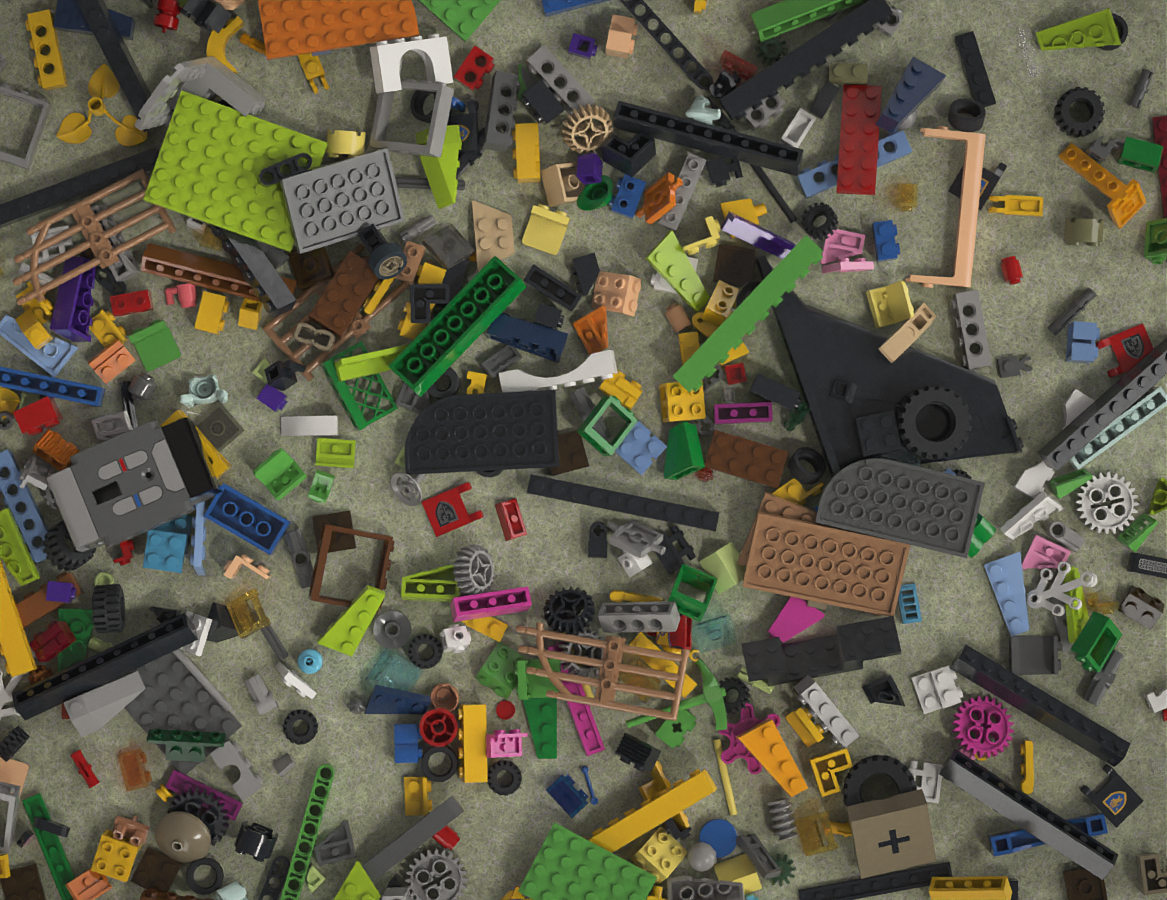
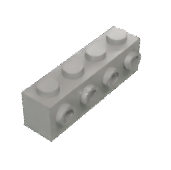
M809 675L793 687L799 694L797 698L803 705L807 703L810 707L808 709L809 713L814 718L818 717L820 719L819 725L825 732L829 730L832 734L830 738L836 745L841 744L846 748L859 737L845 717Z

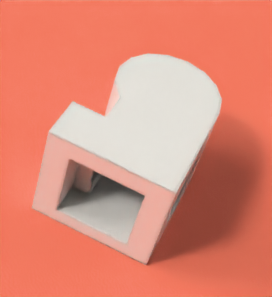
M1162 689L1158 695H1155L1154 692L1144 694L1151 712L1156 713L1167 708V689Z

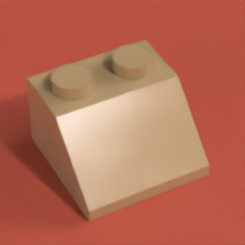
M578 162L556 164L540 170L549 207L563 206L577 201L578 196L585 187L576 176Z

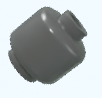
M143 372L136 374L128 387V391L132 394L131 398L138 402L149 400L157 387L154 382L155 378Z

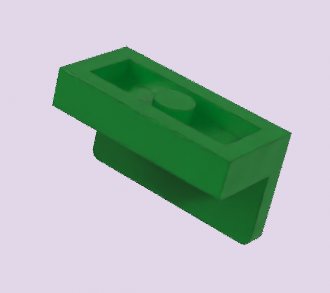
M1126 137L1123 151L1119 156L1117 164L1155 173L1159 167L1163 146Z

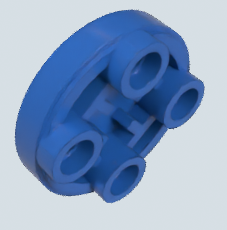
M712 819L701 828L699 842L710 844L716 851V858H722L732 853L737 845V832L730 822L724 819Z

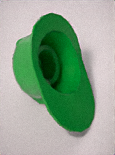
M602 175L601 183L586 184L577 198L578 208L583 211H591L608 205L613 196V183L610 177Z

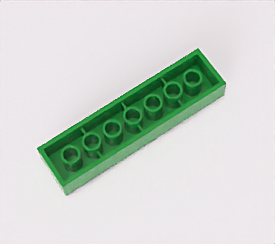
M494 256L388 367L421 397L527 286L520 277Z

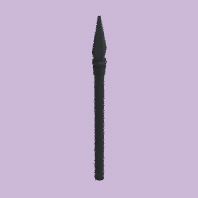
M707 97L712 109H719L716 106V104L709 97ZM721 111L720 119H718L719 123L724 129L737 132L735 126L730 123L729 119ZM750 164L791 224L797 220L796 216L760 166Z

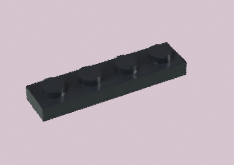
M974 31L955 36L974 100L983 105L984 108L995 105L996 100Z

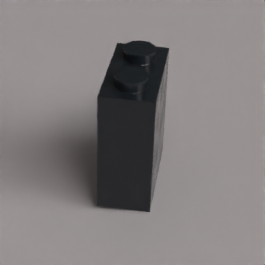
M760 373L756 375L748 392L767 402H772L773 405L788 412H791L793 409L796 410L802 400L799 398V392Z

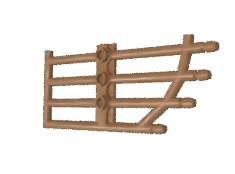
M144 169L121 179L26 230L28 235H32L36 231H39V234L32 248L15 256L13 259L15 263H20L24 259L31 257L30 270L20 277L14 278L12 282L16 286L23 281L31 279L34 290L25 294V296L19 297L16 300L18 305H22L34 298H37L38 303L45 300L43 293L99 264L102 269L113 265L119 261L118 254L168 229L170 234L177 231L166 209L157 205L106 231H103L99 224V221L144 198L150 181ZM141 179L145 187L144 190L96 215L94 214L90 204ZM157 212L159 213L163 223L112 248L108 240L109 237ZM73 214L77 222L76 225L44 241L51 224ZM82 231L87 241L38 266L39 252ZM91 248L96 258L40 286L38 274Z
M361 243L351 252L358 256L365 249V246ZM346 256L332 267L334 274H336ZM359 256V257H361L362 259H364V260H366V261L368 262L370 256ZM431 259L427 261L428 263H431V264L434 265V263H433V261H432ZM334 276L309 287L296 299L292 310L275 317L262 328L290 361L304 365L299 360V357L312 346L302 344L292 352L286 345L294 337L298 323L309 324L311 322L309 319L310 313L281 338L273 329L315 292L321 297L331 282L330 279ZM416 276V283L418 282L419 276ZM402 282L378 304L371 316L367 314L362 316L358 313L343 338H338L334 342L331 352L323 351L305 366V371L302 375L308 381H311L314 378L311 372L321 362L326 360L353 335L356 339L364 335L371 328L368 322L403 293L410 284Z
M536 622V628L522 625L517 626L516 632L536 636L537 648L519 646L518 652L538 656L543 669L527 667L526 673L547 677L559 692L547 690V697L677 721L689 650L682 649L680 655L626 645L625 638L606 635V640L604 641L544 630V624ZM543 637L604 648L602 660L545 650ZM623 652L679 662L678 673L621 664ZM547 658L600 667L599 678L595 679L552 671ZM619 672L676 681L674 693L618 683ZM560 680L596 686L595 698L571 694ZM616 690L672 700L671 711L667 712L614 702Z

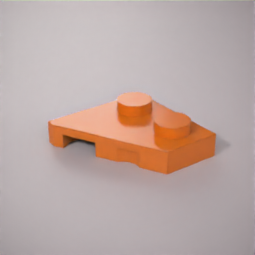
M605 305L572 323L589 355L601 352L609 347Z

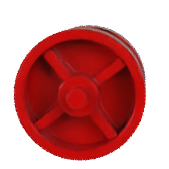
M158 0L157 9L159 14L155 15L153 25L163 29L162 33H166V30L177 31L179 25L177 15L181 14V9L176 6L178 1Z

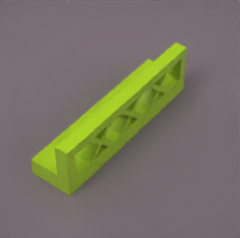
M409 344L340 359L334 363L339 382L391 371L388 366Z

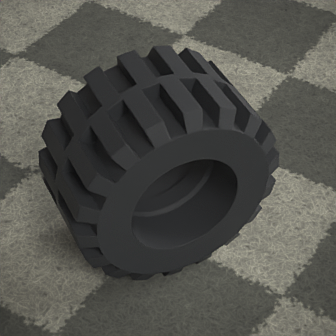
M1076 87L1075 89L1068 90L1058 99L1057 105L1054 108V118L1057 119L1055 123L1057 126L1060 125L1062 132H1067L1066 135H1074V137L1087 136L1095 131L1103 122V115L1105 114L1103 107L1105 105L1104 102L1100 101L1101 96H1097L1095 94L1096 91L1093 89L1090 91L1087 87ZM1073 102H1082L1089 108L1090 117L1086 122H1076L1071 118L1069 107Z
M64 520L47 531L48 533L45 534V540L42 544L45 546L43 552L47 554L46 559L52 561L51 565H57V569H64L65 571H73L92 559L93 553L96 552V548L85 552H80L76 549L75 552L69 550L65 544L64 537L71 542L72 539Z
M120 584L96 585L93 590L92 614L97 633L122 632L124 629L125 598Z

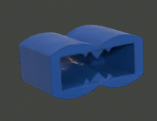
M394 724L395 763H418L419 759L423 758V749L419 747V739H422L419 724Z

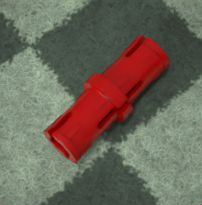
M81 750L70 755L79 770L77 771L78 774L82 775L89 789L100 783L91 769L92 765L88 764Z

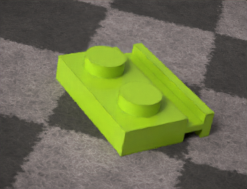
M317 438L315 466L354 468L356 440Z

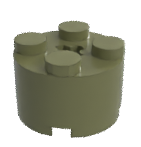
M1065 218L1064 241H1067V245L1080 246V242H1086L1088 246H1100V242H1103L1104 219H1098L1097 223V219L1072 218V222H1070V218Z

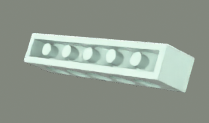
M1156 387L1130 406L1071 458L1069 463L1074 470L1082 468L1166 407L1167 394L1162 387Z

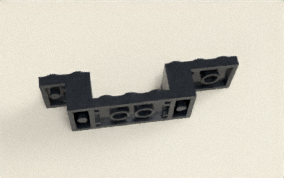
M894 616L836 626V635L781 644L780 637L741 644L749 682L767 679L768 686L801 681L807 675L811 678L861 670L863 669V661L899 655L902 652Z

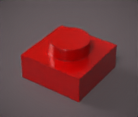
M743 363L724 366L728 385L747 382Z

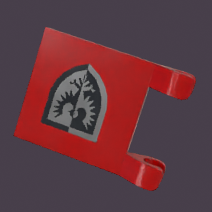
M1143 323L1095 343L1098 349L1109 345L1112 347L1119 366L1107 371L1110 378L1131 370L1154 349Z
M469 482L422 502L436 537L484 517L482 511H477L470 515L467 512L460 494L472 489Z

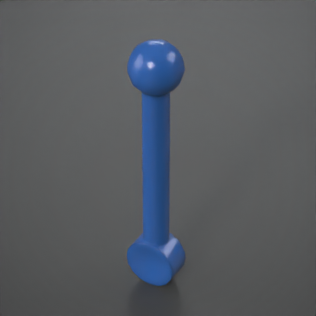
M583 766L581 771L585 775L590 791L591 804L596 805L598 798L595 797L590 782L589 769L587 766Z

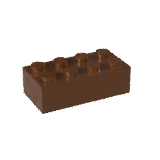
M350 251L311 311L309 319L342 339L380 279L373 273L369 262Z
M714 430L704 464L705 468L778 489L789 452Z

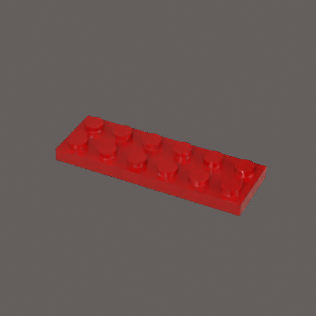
M843 84L837 194L875 195L879 126L875 124L880 117L882 86Z

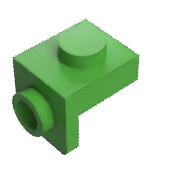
M317 470L307 497L315 502L325 503L331 492L335 476Z

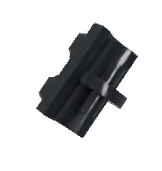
M726 70L722 71L717 81L711 84L709 88L710 95L715 99L724 97L736 89V85L740 83L741 78L736 71L730 74Z

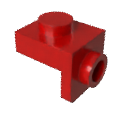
M132 538L120 543L123 557L114 559V564L119 563L120 566L131 563L130 559L135 558L132 551L135 549Z

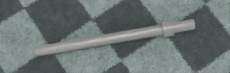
M154 621L149 627L153 628L158 626V624ZM181 649L173 651L176 657L226 712L230 710L232 706Z

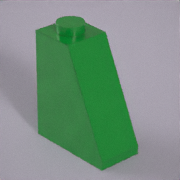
M687 421L678 422L675 427L669 429L664 479L676 481L705 468L696 424H690Z

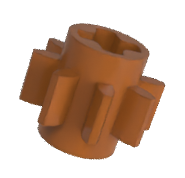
M36 665L37 669L29 672L30 676L28 679L30 685L53 675L51 668L46 669L45 665Z

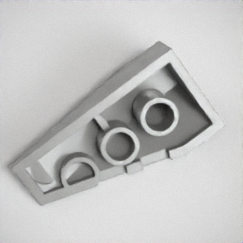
M136 671L66 701L64 705L75 728L81 737L100 730L146 688L139 672Z
M691 876L667 879L668 900H745L743 883L712 881L708 878L696 879Z

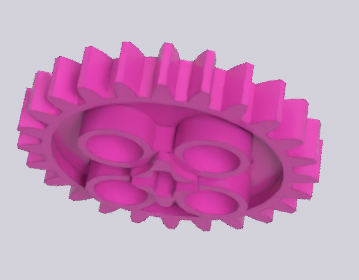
M980 696L976 697L975 700L970 698L968 702L962 703L963 707L957 708L959 713L953 715L957 720L953 721L952 725L957 726V728L953 729L952 732L958 734L954 740L960 739L961 742L958 746L964 745V752L971 750V756L977 753L979 759L983 755L986 759L991 755L993 757L997 756L998 752L1002 753L1004 751L1003 747L1007 748L1009 746L1007 741L1013 739L1009 734H1012L1014 730L1009 727L1014 723L1008 722V719L1012 716L1005 714L1007 708L1001 709V702L997 705L995 704V698L990 702L988 701V696H985L983 700ZM972 712L977 715L978 720L972 718ZM990 715L995 717L996 724L991 722ZM970 731L976 734V739L971 738ZM988 734L994 737V742L989 740Z

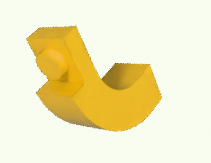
M238 16L231 18L225 24L226 28H222L219 33L212 31L207 43V57H215L235 74L238 72L227 61L225 47L228 40L245 25Z

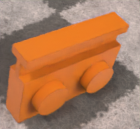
M117 338L89 360L88 364L103 382L107 384L136 360Z
M91 868L65 884L74 900H94L113 888L105 875L91 871Z

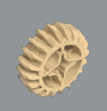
M587 103L585 108L582 105H579L578 110L572 108L573 113L567 114L568 119L563 120L564 126L561 127L562 137L566 145L571 150H576L579 154L582 152L587 154L589 150L595 153L596 148L601 149V145L611 136L610 132L613 131L611 126L612 120L609 114L602 107L598 108L595 104L591 107ZM592 118L600 120V123L593 122ZM574 135L582 136V140L575 138Z

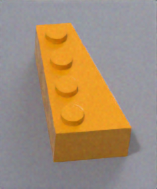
M768 718L735 736L788 796L793 797L808 789L772 719Z

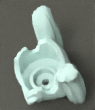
M698 95L690 110L685 112V115L691 120L715 126L712 124V120L720 119V108L711 109L706 107L705 105H710L709 100L702 95Z
M215 374L189 379V394L180 396V403L187 408L215 401L224 404L228 401V393L219 388L218 379Z

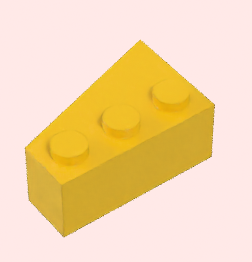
M538 123L515 124V129H512L513 141L516 140V148H512L513 160L516 159L517 167H513L514 179H517L518 183L541 182Z

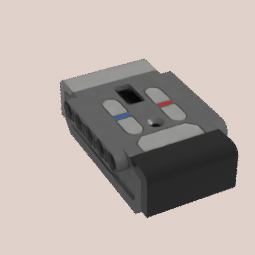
M187 417L161 428L157 420L148 422L71 456L70 460L73 466L47 477L74 547L80 552H85L102 545L111 547L192 512L194 510L193 506L210 499L214 494L222 492L195 424Z

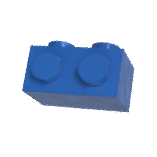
M626 174L624 178H619L616 186L619 191L617 196H612L609 204L612 207L611 212L633 220L646 182Z
M892 220L873 222L871 226L876 261L896 260L898 258L897 255H900L899 243L895 242V236L898 235L896 224H893Z

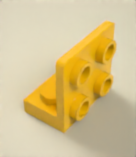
M31 281L26 283L28 285L27 289L16 295L17 299L34 290ZM34 298L22 304L25 311L31 308L43 324L52 319L55 306L50 300L45 299L38 303L37 298Z
M679 382L659 385L662 423L706 418L703 385L696 392L692 391L691 393Z
M106 829L101 836L91 871L127 882L136 854L140 850L142 843L137 847L130 843V838L114 839L112 830Z

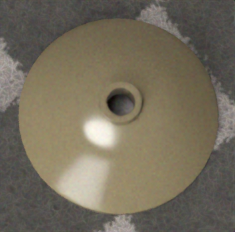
M178 811L168 813L160 819L156 826L155 839L159 848L166 856L177 862L193 863L198 859H203L211 847V835L208 828L199 818L190 813Z

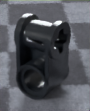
M594 522L590 526L588 558H607V527L602 522ZM597 525H600V528L604 529V532H601L600 536H597L596 532H593V529H595Z

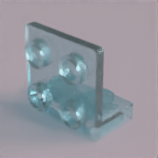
M385 648L366 680L373 686L380 685L411 692L422 675L423 670L400 657L393 650Z

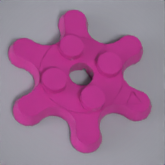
M746 703L745 706L747 708L741 709L740 720L735 724L727 722V729L718 731L719 734L727 736L730 740L729 747L721 754V760L726 764H730L737 758H744L748 764V771L756 775L761 772L762 766L735 736L768 718L772 719L775 726L778 727L780 717L777 714H770L765 719L759 720L754 716L753 706Z

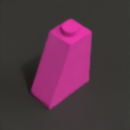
M789 597L767 630L770 633L769 638L780 637V641L786 642L824 618L825 614L815 607L807 606V602L803 599Z

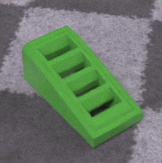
M1083 468L1050 479L1049 482L1053 495L1058 499L1066 496L1092 479V474Z
M1143 513L1116 539L1128 549L1136 552L1158 524V521Z

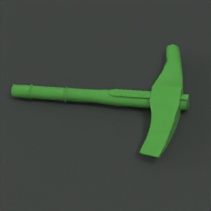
M700 659L695 663L703 678V694L680 701L678 711L707 702L715 716L716 731L727 729V715L723 697L726 696L725 688L719 687L708 666ZM671 706L659 710L670 712ZM641 715L626 720V724L630 728L656 719V717Z

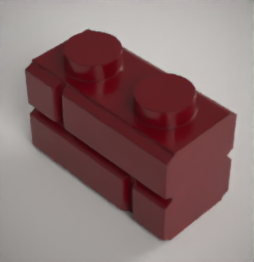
M55 620L47 625L48 629L46 631H41L33 636L34 640L29 643V646L35 652L39 662H49L76 641V637L70 631L71 629L67 622Z

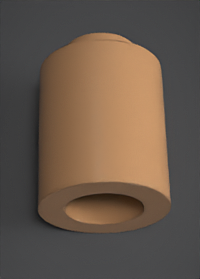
M674 303L666 308L667 312L664 314L675 333L692 325L681 304L677 305Z

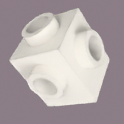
M622 550L624 554L617 558L629 578L652 564L647 554L642 558H638Z
M459 624L450 625L439 634L443 652H464L471 642L470 632L467 631L466 626L459 627Z

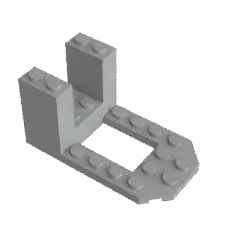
M213 56L180 62L173 69L175 73L171 77L166 75L138 114L141 120L138 119L135 126L139 130L162 125L169 127L181 90L211 101L216 95H219L245 117L248 114H259L264 109V102L267 98ZM185 81V83L182 85V87H181L180 90L178 91V88H177L178 84H179L180 82ZM175 95L170 104L167 105L165 102L168 98H172Z

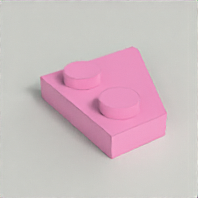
M833 229L834 234L831 235L829 233V238L825 239L822 253L823 258L820 264H827L838 261V259L862 254L865 235Z
M849 258L838 259V263L822 266V274L867 271L874 269L873 261L866 262V258L854 259V262H849Z
M1036 534L1022 561V568L1058 569L1057 567L1060 562L1067 561L1071 550Z

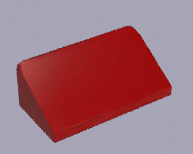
M516 498L495 504L505 541L527 535Z

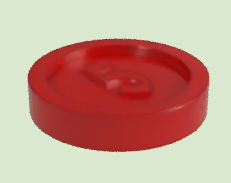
M501 701L496 707V713L499 718L508 720L514 716L515 706L510 701Z

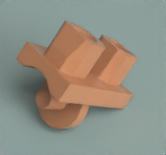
M117 815L112 830L113 838L117 840H122L123 837L130 838V843L138 847L141 843L145 844L150 826L137 822L138 816L134 815L132 820Z

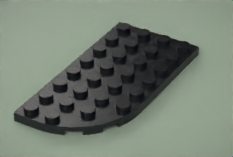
M556 390L454 395L437 400L417 416L408 432L405 443V473L416 475L560 467Z

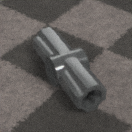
M581 387L569 395L579 411L580 418L584 422L596 405L592 403L585 388ZM601 416L592 428L607 440L612 436Z
M297 529L285 533L292 562L295 565L302 589L310 587L314 569L302 531ZM299 553L306 556L307 560L304 564H300L296 560V556Z
M1113 649L1101 671L1091 676V683L1082 699L1098 707L1104 693L1110 688L1116 677L1115 673L1124 658L1123 654Z

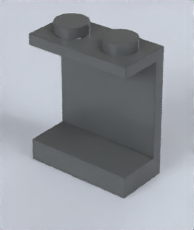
M1058 636L1009 637L1010 671L1018 676L1058 675V671H1061V659H1058V651H1061V641L1058 640Z

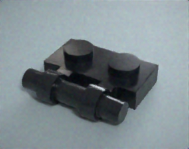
M677 525L670 528L673 536L670 538L665 532L662 533L663 541L658 545L666 548L664 554L660 555L655 552L668 574H671L680 568L682 564H685L681 557L687 555L690 561L696 558L693 552L694 548L687 543L684 538L685 534L682 530H679ZM676 540L683 549L680 552H677L672 544Z

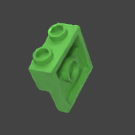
M1167 218L1146 222L1144 257L1151 261L1152 264L1160 265L1163 264V260H1167Z

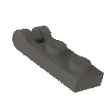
M756 834L736 837L737 846L742 847L763 879L779 876L781 873L780 868Z

